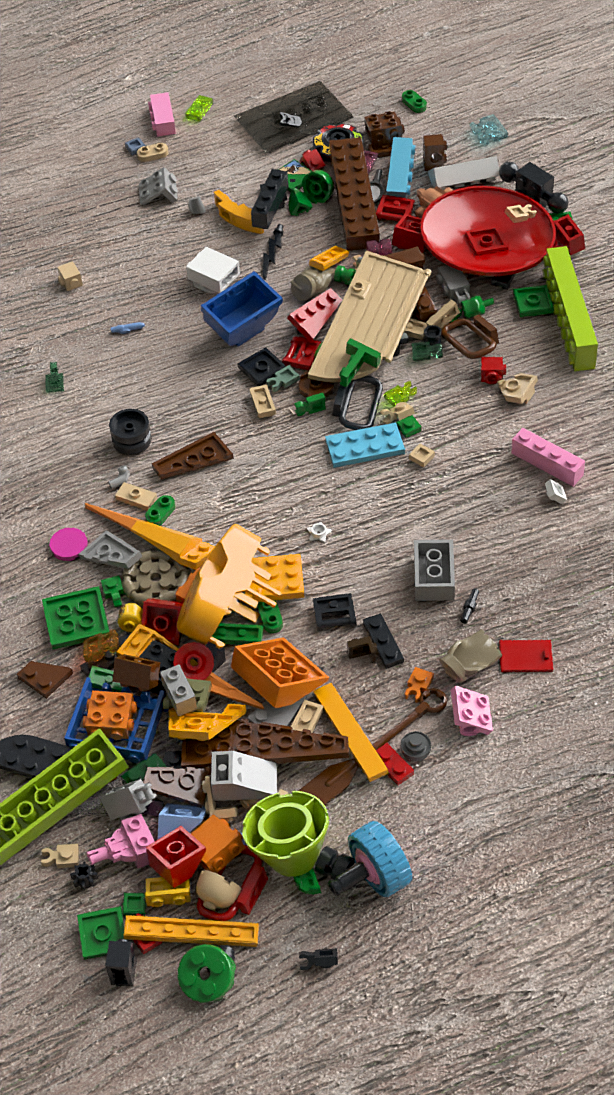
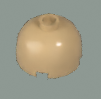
M207 870L201 871L196 884L197 895L204 901L203 906L215 911L216 907L224 909L232 905L242 889L233 881L229 883L225 880V877Z

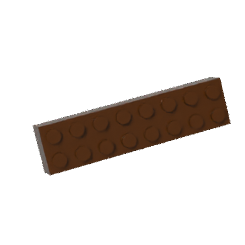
M358 137L329 141V155L346 250L379 248L380 232L362 139Z

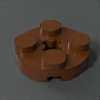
M310 370L301 375L298 387L299 392L305 398L323 393L326 398L333 394L334 382L308 378Z

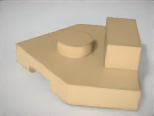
M519 373L514 375L515 378L506 381L503 379L497 382L506 401L523 404L528 403L535 393L534 386L538 379L534 375Z

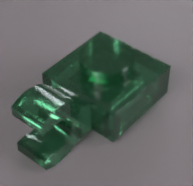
M429 342L412 343L413 361L431 360L430 356L442 358V344L430 346Z
M50 362L51 374L45 375L46 392L64 391V375L59 373L57 362Z

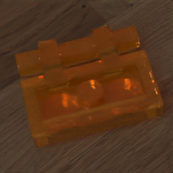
M110 630L104 635L99 633L83 641V658L86 663L99 661L108 650L111 653H115L118 650L119 635L116 630Z

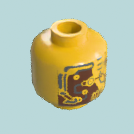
M134 603L123 605L119 609L118 626L126 632H133L142 623L143 609Z

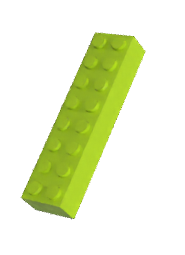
M567 246L546 249V256L543 257L545 269H542L543 279L547 280L546 285L550 291L552 303H554V315H557V325L561 327L562 340L565 339L564 346L565 351L569 353V364L573 366L574 372L595 369L598 342Z
M100 728L0 803V865L129 768L124 758Z

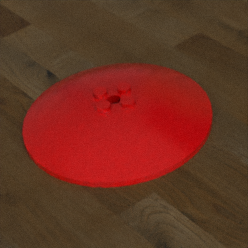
M471 186L450 191L435 199L422 215L420 233L426 248L446 265L475 275L504 276L526 271L541 263L543 257L546 256V249L553 248L556 228L548 211L537 201L522 193L494 186ZM521 205L523 208L526 205H531V211L536 210L537 212L534 218L514 223L505 214L506 207Z

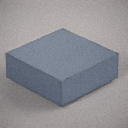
M139 137L125 142V147L132 156L137 154L139 148L145 146Z

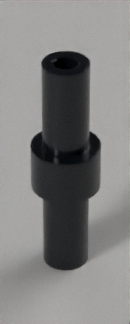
M472 589L469 599L465 601L463 606L464 612L460 619L464 624L468 623L471 613L476 608V600L479 595L478 589Z

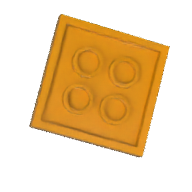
M301 554L252 558L251 563L272 574L269 581L255 574V578L281 592V595L277 597L254 583H251L249 588L272 601L305 598ZM245 592V595L251 597L252 599H254V600H256V601H258V602H262L261 600L257 599L256 597H254V596L250 595L249 593Z

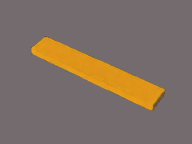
M329 683L314 690V696L319 704L323 705L324 712L339 735L348 736L349 751L369 782L388 774L387 767L333 684Z
M126 915L124 939L257 947L259 923Z

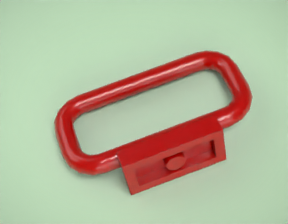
M244 845L245 849L241 853L252 856L254 863L241 885L242 889L236 901L229 907L227 912L218 913L204 907V901L199 898L197 901V911L201 916L213 921H229L235 916L239 908L242 913L250 915L268 881V876L264 867H261L263 860L246 845ZM226 866L216 874L222 875Z

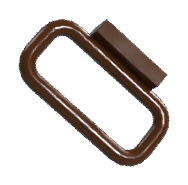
M479 314L473 317L474 322L468 319H458L441 329V336L468 359L483 357L494 351L496 345L499 344L497 328ZM459 326H467L489 346L476 352H470L447 332Z

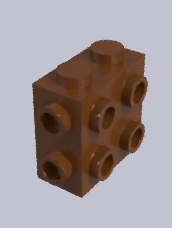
M387 111L384 114H370L364 117L365 132L371 145L393 142V137L403 138L402 134H405L404 125L401 124V119L397 117L395 112Z

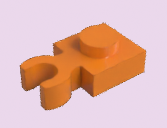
M415 667L407 682V687L409 688L405 691V699L414 694L416 695L415 703H418L421 692L429 689L434 679V673Z

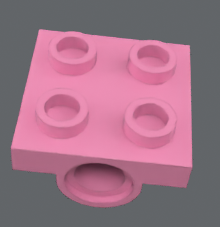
M454 686L451 689L455 725L459 726L460 733L464 736H474L478 733L490 734L493 728L488 696Z

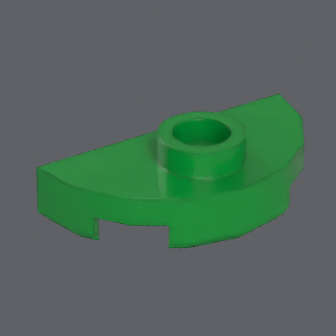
M313 868L305 874L294 877L296 887L303 893L312 895L321 893Z

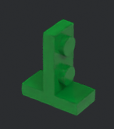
M349 338L346 343V353L351 355L348 365L340 371V385L347 388L364 362L377 368L381 361V353Z

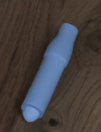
M141 322L122 324L111 327V332L126 334L131 330L142 329L145 324Z

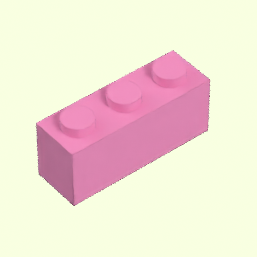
M169 93L150 95L151 101L148 102L153 131L156 130L157 137L176 134Z

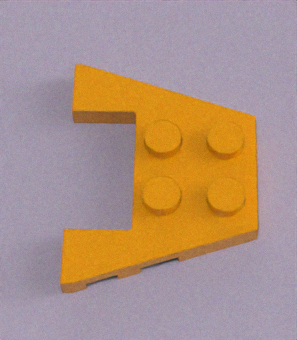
M228 704L221 714L189 712L179 717L175 709L171 708L169 710V737L180 740L187 738L197 739L198 741L210 740L246 714V705Z

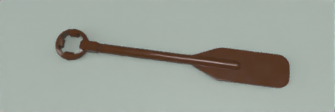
M435 688L423 691L419 698L420 705L372 744L374 749L377 750L388 743L427 712L439 713L444 710L448 702L445 693ZM431 694H436L443 702L432 708L428 703L423 702V699H427ZM355 758L333 764L298 791L312 794L326 805L351 784L359 765Z

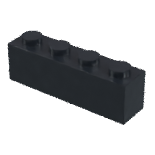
M271 170L251 210L252 227L268 230L289 187L288 171Z

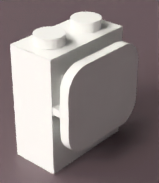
M205 247L187 264L186 271L187 278L193 281V285L196 288L212 294L224 291L240 274L239 261Z

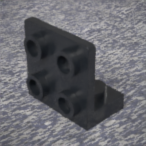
M153 640L139 657L160 662L161 672L174 667V656L177 651ZM160 672L158 686L150 689V691L158 695L160 690L165 691Z

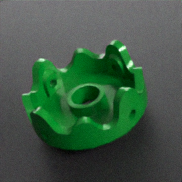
M195 946L182 957L179 963L178 982L185 995L194 1001L201 1003L219 1002L234 985L236 965L234 960L217 946ZM204 967L210 969V977L207 980H202L200 977V971Z

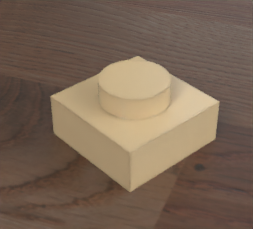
M419 444L409 454V460L423 468L435 457V451L422 444Z

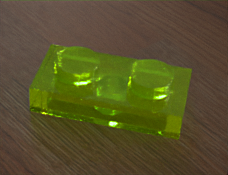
M199 95L185 113L186 118L200 122L213 105V98Z

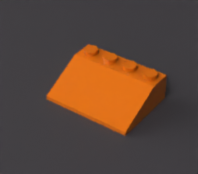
M284 637L234 646L231 668L274 708H282L294 704L329 680V677Z

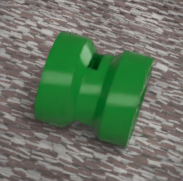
M338 265L334 273V281L344 282L350 286L356 270L346 269L345 266Z

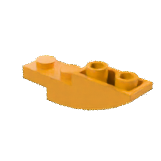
M220 190L214 192L215 205L218 207L221 218L245 231L258 234L264 233V229L252 227L251 208H248L244 203L238 206L236 202H233Z

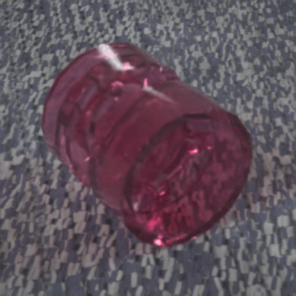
M390 238L382 239L379 243L376 240L366 241V251L382 256L392 254Z

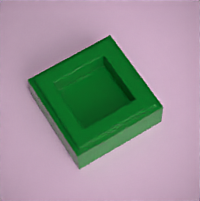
M124 893L123 917L126 915L136 916L137 913L145 916V893Z

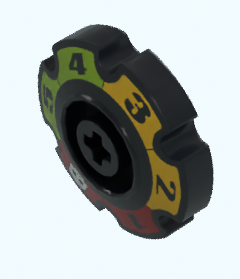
M349 124L326 125L317 131L318 135L313 137V150L317 149L322 160L331 162L329 155V141L361 137L364 148L362 133L357 132L356 127Z

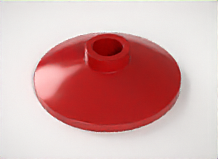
M190 642L177 650L174 656V666L180 665L187 679L205 680L214 668V657L210 649L205 645ZM195 658L198 660L197 666L191 665V659Z

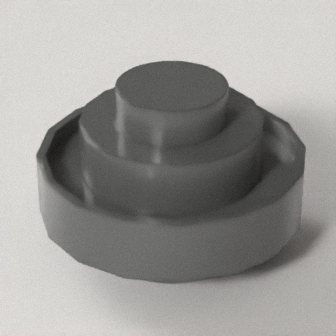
M409 732L401 740L402 754L411 761H421L427 758L431 752L430 738L422 732Z

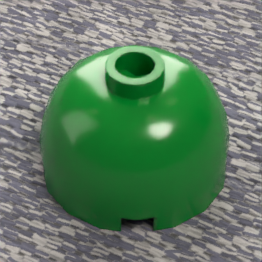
M315 170L308 173L301 183V187L303 186L304 190L303 193L313 204L326 202L334 192L333 178L323 170Z

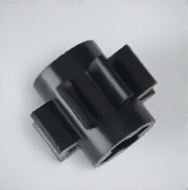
M86 862L78 866L75 865V873H70L71 879L74 880V887L80 886L83 888V891L86 888L94 887V880L99 878L97 872H95V866H89Z

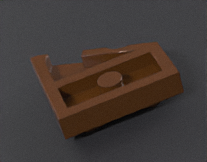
M30 661L17 673V677L47 699L73 674V671L70 667Z

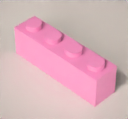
M522 428L512 439L511 454L574 487L584 476L585 460Z

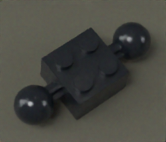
M505 162L500 166L499 176L501 180L506 183L515 181V191L532 198L544 208L548 206L549 210L556 214L563 213L568 208L569 201L567 196L561 192L553 193L554 176L535 164L529 162L520 169L514 162Z

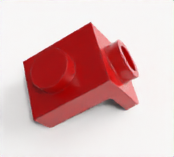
M317 149L305 151L299 160L301 164L305 163L306 167L311 171L320 170L326 166Z

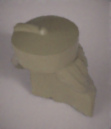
M308 265L303 272L290 282L293 296L300 301H305L323 293L334 278L335 269L331 266L322 271Z
M480 629L473 635L454 642L447 654L440 658L439 661L447 675L462 683L467 679L466 676L476 674L494 664L502 657V654L497 649L496 643L489 639L488 635H484V630Z

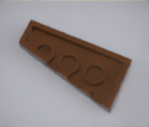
M212 432L151 464L153 470L162 480L232 460L234 456L218 435Z

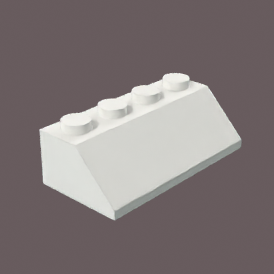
M497 156L433 168L428 171V176L433 188L438 186L444 190L455 185V188L464 187V183L470 182L471 185H475L486 179V182L495 181L496 177L499 176V165Z

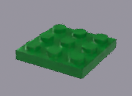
M99 586L42 599L52 650L110 637Z

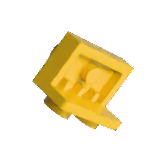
M162 877L145 879L147 906L161 907L166 904L182 905L186 902H191L190 879L175 888Z

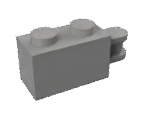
M448 265L438 267L436 281L438 285H441L444 296H447L449 301L451 299L456 301L458 306L461 305V301L470 299V284L463 272Z
M142 779L114 788L101 796L100 799L110 819L120 818V820H124L130 817L132 813L138 815L146 811L145 806L150 804L152 799L157 796L150 788L152 786L151 783L144 784Z

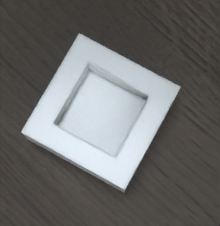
M551 479L545 483L547 496L551 500H555L560 504L567 500L562 485Z

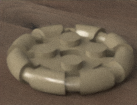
M160 549L157 552H151V550L142 552V557L129 569H123L121 575L123 591L129 599H133L136 604L141 606L149 598L176 601L177 589L183 586L190 574L189 567L180 565ZM159 559V562H152V560ZM155 577L161 578L157 582L151 581Z

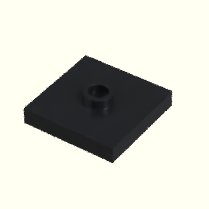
M266 347L237 363L238 368L257 386L266 384L267 379L275 377L276 372L286 367Z

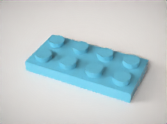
M396 422L325 436L333 468L405 454V447Z

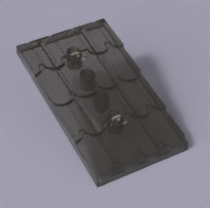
M319 81L236 114L234 117L265 153H271L310 135L317 134V131L326 125H339L353 118V115ZM280 112L300 117L302 121L300 127L280 126Z

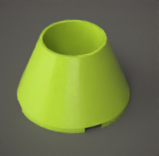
M292 791V794L285 795L275 793L260 800L248 811L243 820L242 835L247 847L277 873L288 877L300 876L310 871L317 862L328 829L329 816L323 802L312 794L302 791Z

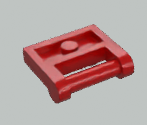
M383 195L376 211L377 220L400 221L404 214L411 215L415 200ZM383 211L392 212V213H398V214L385 213V212H383Z
M292 337L291 346L281 362L285 366L289 365L294 368L310 370L315 360L314 354L322 342L313 340L310 343L306 338ZM301 346L296 358L294 359L293 356L295 354L297 347Z

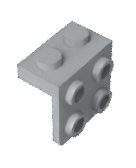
M163 167L141 180L139 183L140 203L145 205L161 194L172 203L177 201V179L174 174H170Z

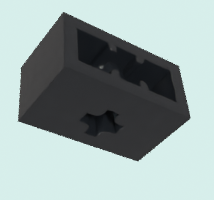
M124 939L109 941L105 967L111 985L133 987L137 960L132 942Z

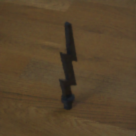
M278 224L277 228L274 229L275 240L269 237V255L264 253L262 277L264 280L267 278L269 262L276 265V246L282 249V236L284 233L282 224Z

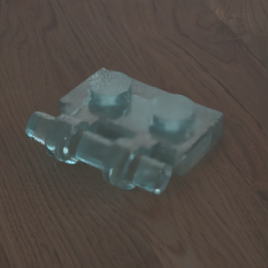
M494 114L480 118L479 124L475 122L470 123L472 133L477 135L479 142L485 146L489 144L488 139L490 138L493 142L508 138V131Z

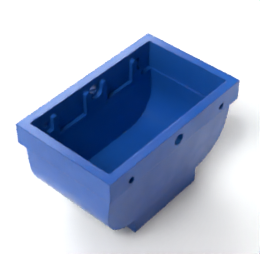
M254 271L202 304L201 312L203 313L204 321L229 346L237 345L239 347L265 330V325L277 314L283 298Z

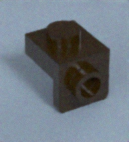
M370 636L347 641L349 659L369 655L371 663L376 662L375 655H378L376 643H372Z

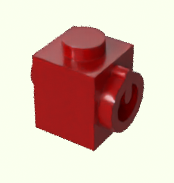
M481 357V382L496 384L498 381L503 380V375H506V364H503V357Z

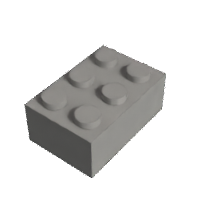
M414 540L415 601L454 600L453 540Z

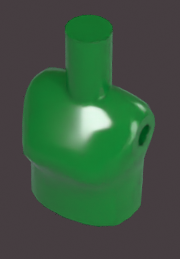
M480 296L461 301L466 319L478 314L483 315L485 314V307L494 305L493 298L483 301Z

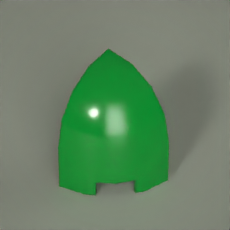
M293 187L288 202L290 214L299 216L300 213L309 212L313 208L309 198L303 192Z

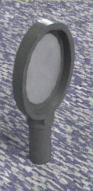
M381 169L376 170L375 177L370 182L374 204L378 203L383 196V186L380 183L383 173Z

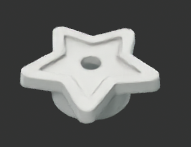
M322 522L307 528L311 534L310 541L320 540L326 542V536L332 531L327 529Z

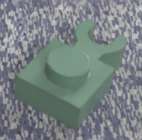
M288 365L276 372L275 377L267 379L266 382L268 387L273 385L272 391L276 392L280 389V386L283 385L287 388L299 381L300 377Z

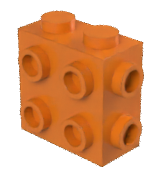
M92 691L91 698L87 699L86 708L88 714L83 718V728H86L87 735L90 736L100 728L107 738L115 740L129 739V733L134 729V719L132 717L133 714L137 713V702L134 701L133 693Z
M214 814L191 833L192 836L206 847V852L199 865L207 871L218 873L245 849L241 833L237 829L232 830L225 819L222 818L220 820Z

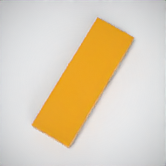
M335 245L310 259L309 266L324 271L347 258L349 251Z

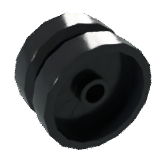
M124 409L115 413L110 419L109 428L112 443L117 452L124 455L140 454L150 446L152 440L148 416L138 409Z

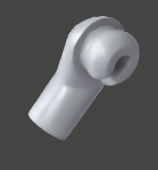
M120 466L118 468V477L108 481L111 490L122 486L124 482L127 483L130 476L127 466Z

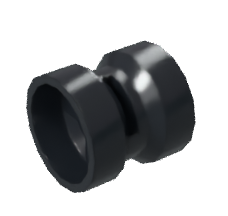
M436 325L427 326L424 329V346L429 350H436L441 346V328Z

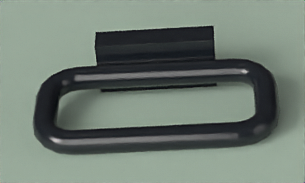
M364 376L352 380L347 388L339 385L332 416L339 417L340 424L348 429L360 430L373 427L383 392L381 381L375 377ZM357 381L376 386L366 424H358L346 420L353 389Z

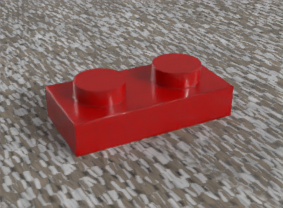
M388 743L376 750L388 769L387 775L398 786L414 775V769Z

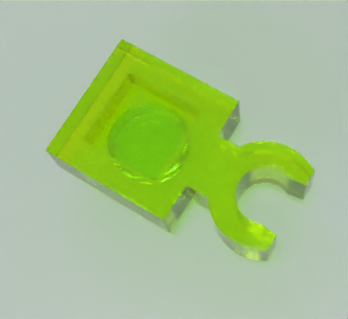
M407 381L404 387L401 388L397 385L385 392L384 398L395 407L398 403L407 402L409 396L415 395L417 387L411 388V381Z

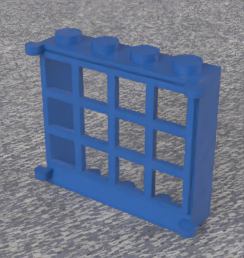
M86 677L64 737L66 746L74 748L83 741L75 738L77 732L87 734L86 728L80 727L83 716L88 714V711H85L87 699L91 698L92 691L113 692L110 684L103 683L101 689H96L92 687L91 678ZM122 687L121 693H131L129 687ZM160 690L158 699L151 698L149 691H142L140 696L133 695L139 712L136 720H134V729L131 736H129V739H121L129 741L127 748L114 746L124 760L132 763H140L147 760L162 713L169 711V709H163V700L166 696L165 691ZM144 710L153 711L150 722L141 721ZM139 726L148 727L144 739L135 737ZM110 738L109 741L113 744L115 739ZM133 742L141 743V750L131 749Z

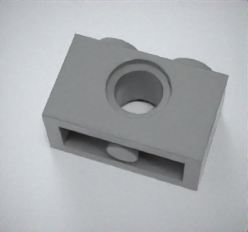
M180 665L161 671L162 685L177 716L179 717L196 710L195 695Z

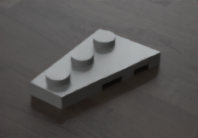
M107 530L79 553L82 560L127 569L142 557L140 551Z

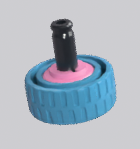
M370 821L348 837V847L351 856L355 859V865L337 875L333 880H329L328 886L335 896H339L340 893L346 892L365 879L379 895L390 897L410 884L412 881V871L402 848L393 835L381 823Z

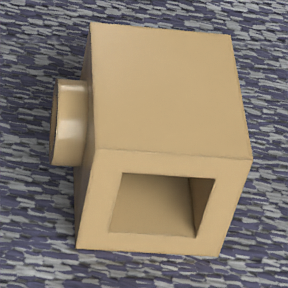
M73 261L57 267L59 283L61 286L64 285L67 291L83 286L81 274Z

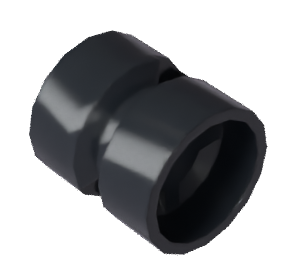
M325 846L317 859L315 872L326 877L331 875V879H334L337 875L353 866L355 859L344 853L339 855L337 850Z

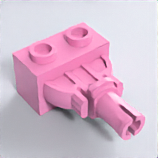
M138 814L122 820L121 827L114 832L112 837L105 839V846L88 851L86 854L90 865L109 859L113 863L120 860L135 862L137 868L149 865L146 846L155 841L142 814Z

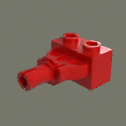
M569 215L554 221L556 237L553 248L567 246L570 256L586 249L584 234Z

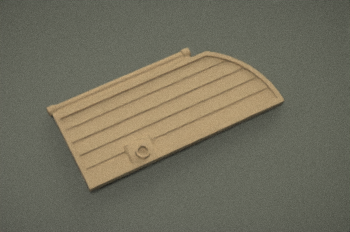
M366 251L311 366L308 378L324 382H340V371L348 365L351 355L346 353V343L349 338L380 352V364L383 359L387 363H391L425 283L430 277L431 270H423L422 268ZM364 362L352 380L375 372L379 369V366L375 368Z

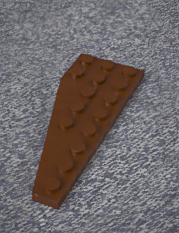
M241 718V720H236L210 740L198 741L197 739L188 738L182 740L181 767L182 769L187 767H195V769L212 767V752L235 751L277 764L349 758L348 736L325 732L323 734L311 733V730L308 729L298 731L293 730V727L267 722L257 724L249 722V719Z

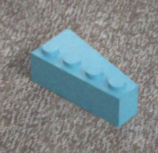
M393 137L386 194L389 196L407 198V195H410L411 186L409 182H412L411 169L414 168L413 155L416 152L413 138Z

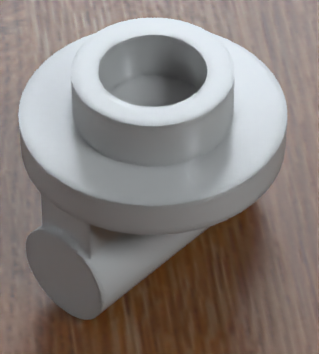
M200 196L189 200L188 207L191 213L202 214L206 212Z

